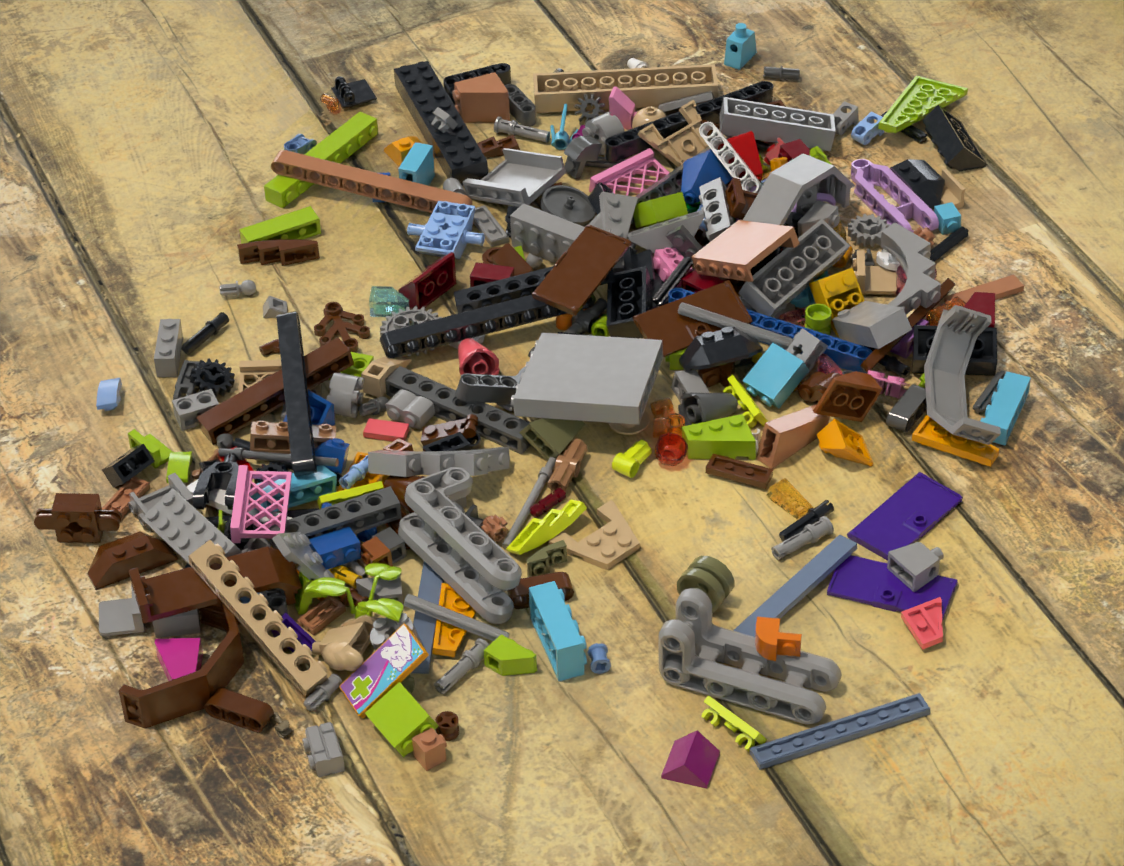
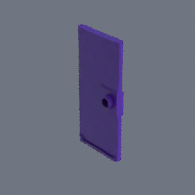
M918 472L854 529L847 533V537L888 561L889 551L913 544L919 538H922L937 522L962 502L963 497L929 478L927 475Z
M850 555L835 569L827 589V595L869 604L873 607L893 612H902L941 597L943 622L953 592L958 585V580L937 575L919 590L913 592L887 569L888 563Z

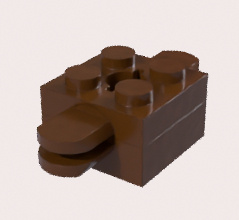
M56 493L52 509L39 508L36 511L34 525L39 530H55L58 542L101 543L103 531H117L119 529L122 515L118 510L102 509L99 494Z

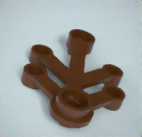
M338 302L327 303L323 310V319L314 326V334L320 337V347L330 342L338 332L342 342L350 351L357 353L359 349L358 341L355 338H350L347 330L358 333L361 339L370 337V328L363 326L365 323L364 316L343 311ZM341 318L347 319V320H351V321L353 322V324H352V323H349V322L342 321ZM333 320L334 324L326 333V326Z

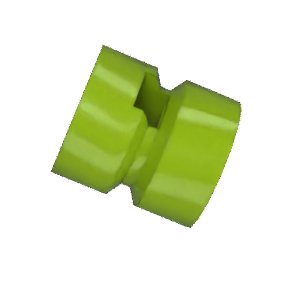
M820 303L808 306L805 310V328L831 335V309Z

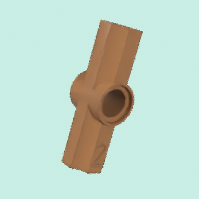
M575 438V440L570 441L564 454L558 455L554 472L548 481V488L552 492L557 488L566 491L572 478L578 476L581 461L587 452V445L581 439Z

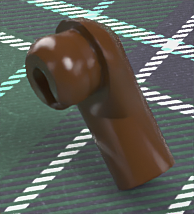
M279 339L259 346L261 354L264 356L270 352L280 353Z

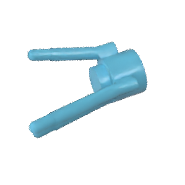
M564 104L560 131L555 134L554 125L550 126L551 145L559 150L566 149L572 141V136L569 139L568 133L564 131L567 104Z

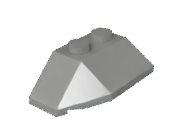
M702 210L629 232L627 236L631 242L647 250L650 249L655 253L657 249L675 247L666 235L681 225H684L694 237L705 216Z

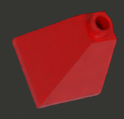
M749 131L727 139L756 178L762 183L763 170L754 133ZM724 143L718 146V150L723 148ZM735 157L731 158V159L729 160L728 164L733 163L734 160H735ZM746 171L741 172L739 178L744 177Z

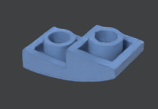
M121 378L100 381L97 391V410L104 409L105 411H110L118 406L121 400L119 394L122 387Z

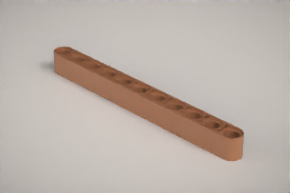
M280 150L271 163L273 172L282 176L430 213L433 212L438 201L472 205L471 198L464 194L287 150Z

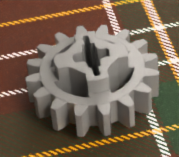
M863 214V217L857 215L856 219H851V223H848V237H851V241L856 240L857 245L863 243L864 247L867 245L874 247L875 243L881 245V233L890 224H887L886 219L881 220V216L875 217L874 214L868 216Z

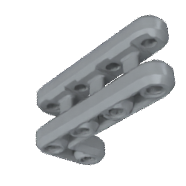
M451 467L410 483L406 488L405 502L414 513L400 520L398 535L487 622L492 624L507 622L512 616L514 603L504 591L518 586L522 570L516 561L465 515V510L461 505L453 502L470 494L473 484L471 475L463 468Z
M697 588L685 589L681 592L676 601V619L666 621L658 635L659 671L666 682L803 724L818 723L826 710V703L822 696L803 687L824 692L832 691L837 688L842 676L839 666L833 660L802 650L800 657L777 655L776 661L762 657L756 650L755 637L712 624L711 600L704 591ZM715 661L721 662V663L730 664V665H733V666H736V667H740L741 669H738V668H735V667L726 666V665H723V664H719V663H716ZM759 674H762V675H765V676H771V677H774V678H777V679H781V680H784L785 682L779 681V680H774V679L767 678V677H764V676H760Z

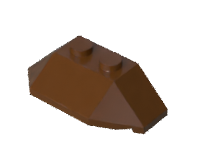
M139 531L100 545L87 574L95 590L130 578V569L138 568L139 574L177 561L178 557L165 541Z

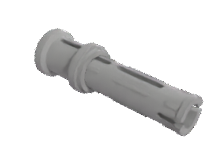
M498 116L494 123L495 133L503 132L509 136L518 135L548 143L550 139V131L518 124L516 120L508 121Z
M822 516L818 522L806 525L800 533L773 546L771 552L777 560H780L810 542L816 543L820 537L832 534L834 532L833 525L826 516Z
M478 638L470 650H465L462 653L459 662L434 683L436 690L441 694H445L470 669L477 668L480 661L484 658V649L489 644L485 640Z

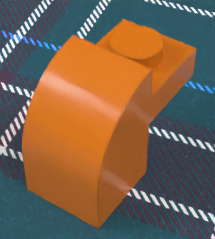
M757 617L755 647L762 657L771 661H776L777 655L800 657L802 634L780 632L779 618Z

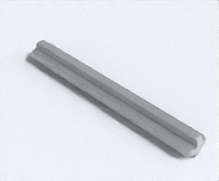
M408 594L404 600L405 607L491 641H494L501 634L509 638L510 634L506 631L412 594Z

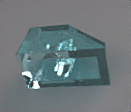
M372 286L369 298L370 317H392L391 312L399 313V308L403 311H406V307L410 308L409 299L393 287Z

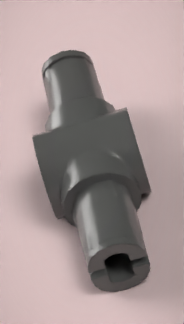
M599 298L593 306L580 310L576 316L572 317V326L565 332L583 334L587 331L592 333L591 327L599 319V315L607 309V301Z

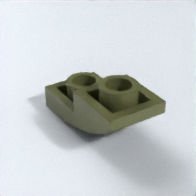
M564 540L550 544L527 559V576L533 577L550 573L549 566L566 562L567 545Z

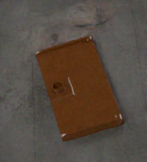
M587 225L532 293V297L576 316L632 245V242L595 226Z
M729 280L633 316V321L644 339L662 340L663 357L688 348L696 336H700L705 332H715L722 329L679 314L678 309L682 302L747 324L752 323L751 316Z

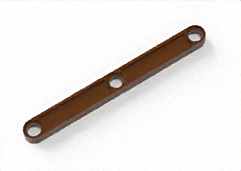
M947 278L941 284V296L936 303H933L928 308L920 305L908 317L911 328L923 319L953 289L956 284L950 278ZM907 333L880 349L876 348L860 367L868 373V370H872Z

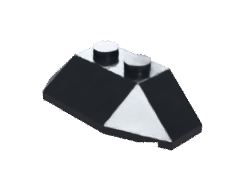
M907 159L890 167L930 209L934 210V206L941 204L945 180L925 160Z
M724 327L719 331L705 332L700 336H696L680 357L679 364L685 372L692 371V369L712 368L750 358L757 353L763 352V348L756 339L738 328Z

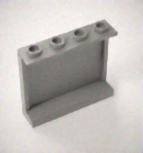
M503 148L505 160L481 180L467 178L463 181L467 196L471 199L520 207L523 203L526 205L532 203L546 189L566 174L562 156Z

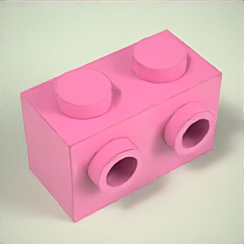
M676 248L655 250L653 258L654 270L664 283L684 258ZM691 267L690 270L686 273V275L693 270L692 267ZM682 280L677 287H682Z

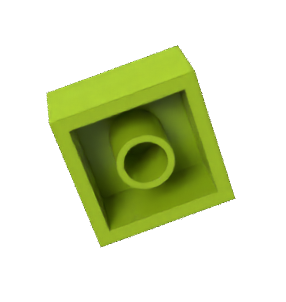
M683 192L636 204L633 213L636 228L649 227L687 215L688 211Z

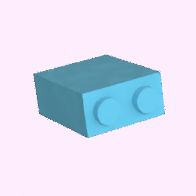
M415 142L398 168L399 178L429 186L435 177L433 145Z
M772 343L742 381L750 395L753 397L758 395L769 407L774 405L779 409L806 376L809 369L804 361Z

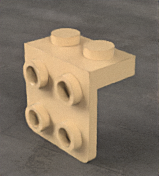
M857 250L856 258L852 259L853 270H856L854 273L862 294H896V271L881 266H865V250Z

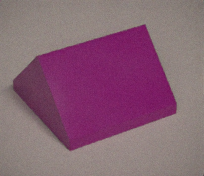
M698 730L674 741L661 778L707 789L718 761L720 750Z

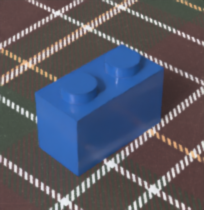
M350 526L309 539L311 543L309 546L313 552H317L323 560L321 564L326 570L361 559L360 541Z

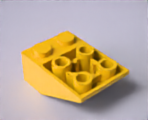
M853 267L809 283L815 303L824 304L831 309V328L837 337L839 335L832 319L837 317L840 311L851 309L865 301Z

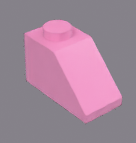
M613 87L609 96L610 115L617 116L623 128L630 130L632 129L633 118L637 113L635 112V104L618 87Z

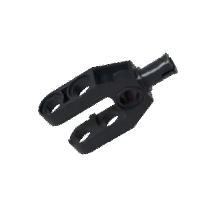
M227 453L223 462L213 463L200 474L193 493V507L195 509L204 510L206 503L210 501V492L214 489L226 490L225 506H227L228 510H233L239 468L236 454L231 453L230 456V453Z

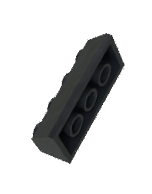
M937 105L922 120L926 126V132L933 137L931 141L939 148L937 151L945 158L944 162L949 168L952 169L954 167L961 172L983 168L988 165L963 123L941 106Z
M914 325L912 373H924V365L938 326ZM987 327L977 337L965 375L995 376L997 368V328Z

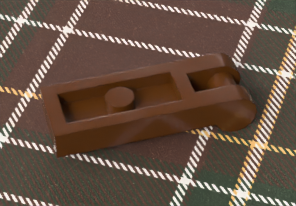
M469 414L466 419L423 427L421 443L425 446L458 432H461L466 439L472 438L476 435V426L479 419L476 415Z

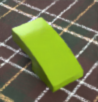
M192 451L171 452L167 468V483H169L168 475L176 473L183 483H188L191 475L190 465L193 460Z

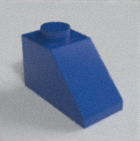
M338 438L329 439L315 448V456L338 458L339 464L337 467H325L332 472L342 474L346 468L350 444L344 443V440Z

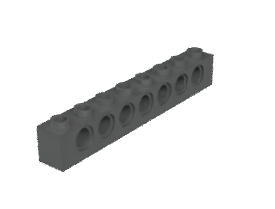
M401 366L385 379L386 394L390 397H393L401 389L410 391L416 396H422L432 401L435 409L434 416L449 422L466 419L469 414H474L479 419L476 433L480 437L503 447H509L510 450L521 455L531 446L519 433L531 423L483 402L462 401L456 397V390Z

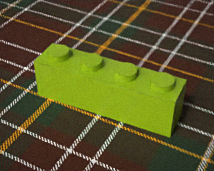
M311 206L239 229L241 244L267 240H303L321 234L320 218Z

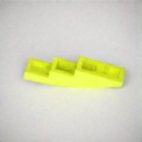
M571 499L562 510L551 509L542 520L533 518L506 550L521 555L541 546L571 525L587 507L583 502Z

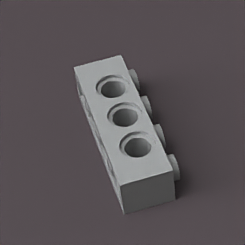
M720 177L699 187L701 193L699 199L703 205L701 210L706 218L703 221L708 230L706 235L710 242L735 223V219L730 215L725 194L727 187Z

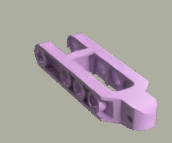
M858 159L851 163V179L856 183L854 193L877 217L881 216V220L886 219L887 224L890 225L897 223L912 233L914 230H912L907 221L911 218L923 229L928 227L933 231L939 227L938 217L935 212L889 167L873 164L866 159ZM874 186H880L900 206L895 207L893 204L891 205L884 198L883 194L874 189Z

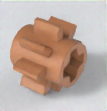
M919 227L913 232L930 242L931 247L935 244L933 239L936 236L928 227L924 229Z
M495 514L494 516L486 517L481 528L494 542L501 541L507 535L508 529L505 526L508 523L503 517L499 518Z

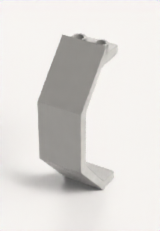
M803 153L769 174L743 220L783 225L802 193L817 184V193L832 195L836 202L842 204L841 207L845 208L849 206L850 189L855 185L835 166Z
M954 305L949 311L943 309L924 365L927 415L953 435L990 445L1001 434L1000 427L968 418L965 372L975 341L992 323L991 316Z

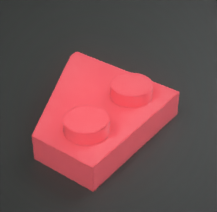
M941 597L901 612L902 620L922 650L943 642Z

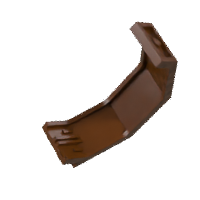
M223 602L199 608L203 616L200 620L202 624L227 633L200 670L145 690H139L125 684L122 685L119 689V695L125 722L145 729L202 710L217 688L227 687L244 664L240 632L235 617Z

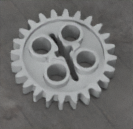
M417 306L413 310L406 307V311L399 308V313L391 312L392 317L386 316V321H382L380 337L385 332L410 326L409 321H412L413 325L442 317H438L437 312L432 314V309L425 311V307H422L420 310H417Z

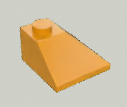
M408 136L392 142L384 148V152L400 167L414 143L422 142L416 136Z
M835 418L817 433L820 442L819 447L825 453L829 452L835 457L867 466L874 464L863 436Z

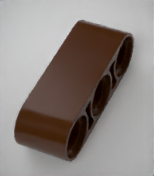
M555 572L521 578L518 586L507 590L508 596L513 601L515 609L530 608L529 587L555 581L558 589H562L565 601L574 596L569 574L566 572Z
M217 688L204 705L205 711L211 717L257 733L263 731L274 715V710L269 704L225 688Z

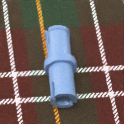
M368 455L358 464L352 465L349 472L339 479V484L342 488L350 489L357 481L365 478V474L369 471Z

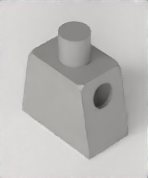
M916 542L889 551L887 569L913 592H916L938 575L939 562L944 558V555L939 547L929 550L921 542Z

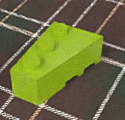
M743 414L682 427V446L688 459H710L713 454L729 456L732 459H735V457H749V460H755L756 440Z

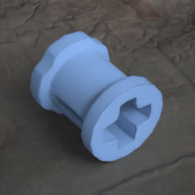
M595 643L588 650V656L592 660L590 664L591 670L597 674L605 673L611 668V662L607 659L608 647L605 644Z

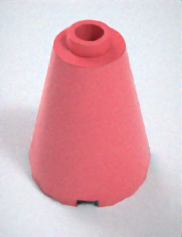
M471 338L464 339L459 343L460 375L499 374V359L495 353Z

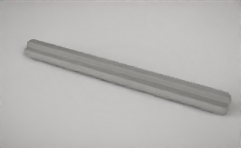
M683 302L678 309V313L720 328L736 327L754 339L769 344L774 343L784 349H788L793 342L792 338Z

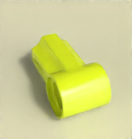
M644 440L635 442L625 453L619 452L614 457L612 469L633 478L637 474L640 464L652 454V448Z

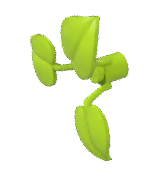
M371 563L365 567V573L375 577L369 600L367 602H359L356 607L354 606L350 589L345 587L343 580L322 577L312 581L305 589V593L316 592L328 596H341L346 593L351 607L350 613L355 614L354 619L363 615L373 617V612L399 623L403 612V604L397 600L381 598L378 601L373 600L379 578L394 580L401 575V568L383 563Z

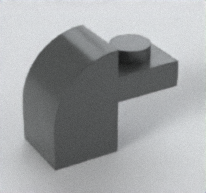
M579 136L573 139L564 151V154L568 156L564 166L566 172L574 178H581L586 161H597L602 143L591 136Z

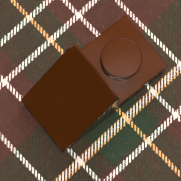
M735 361L712 368L700 369L698 374L707 388L721 383L726 388L731 386L727 379L735 374Z

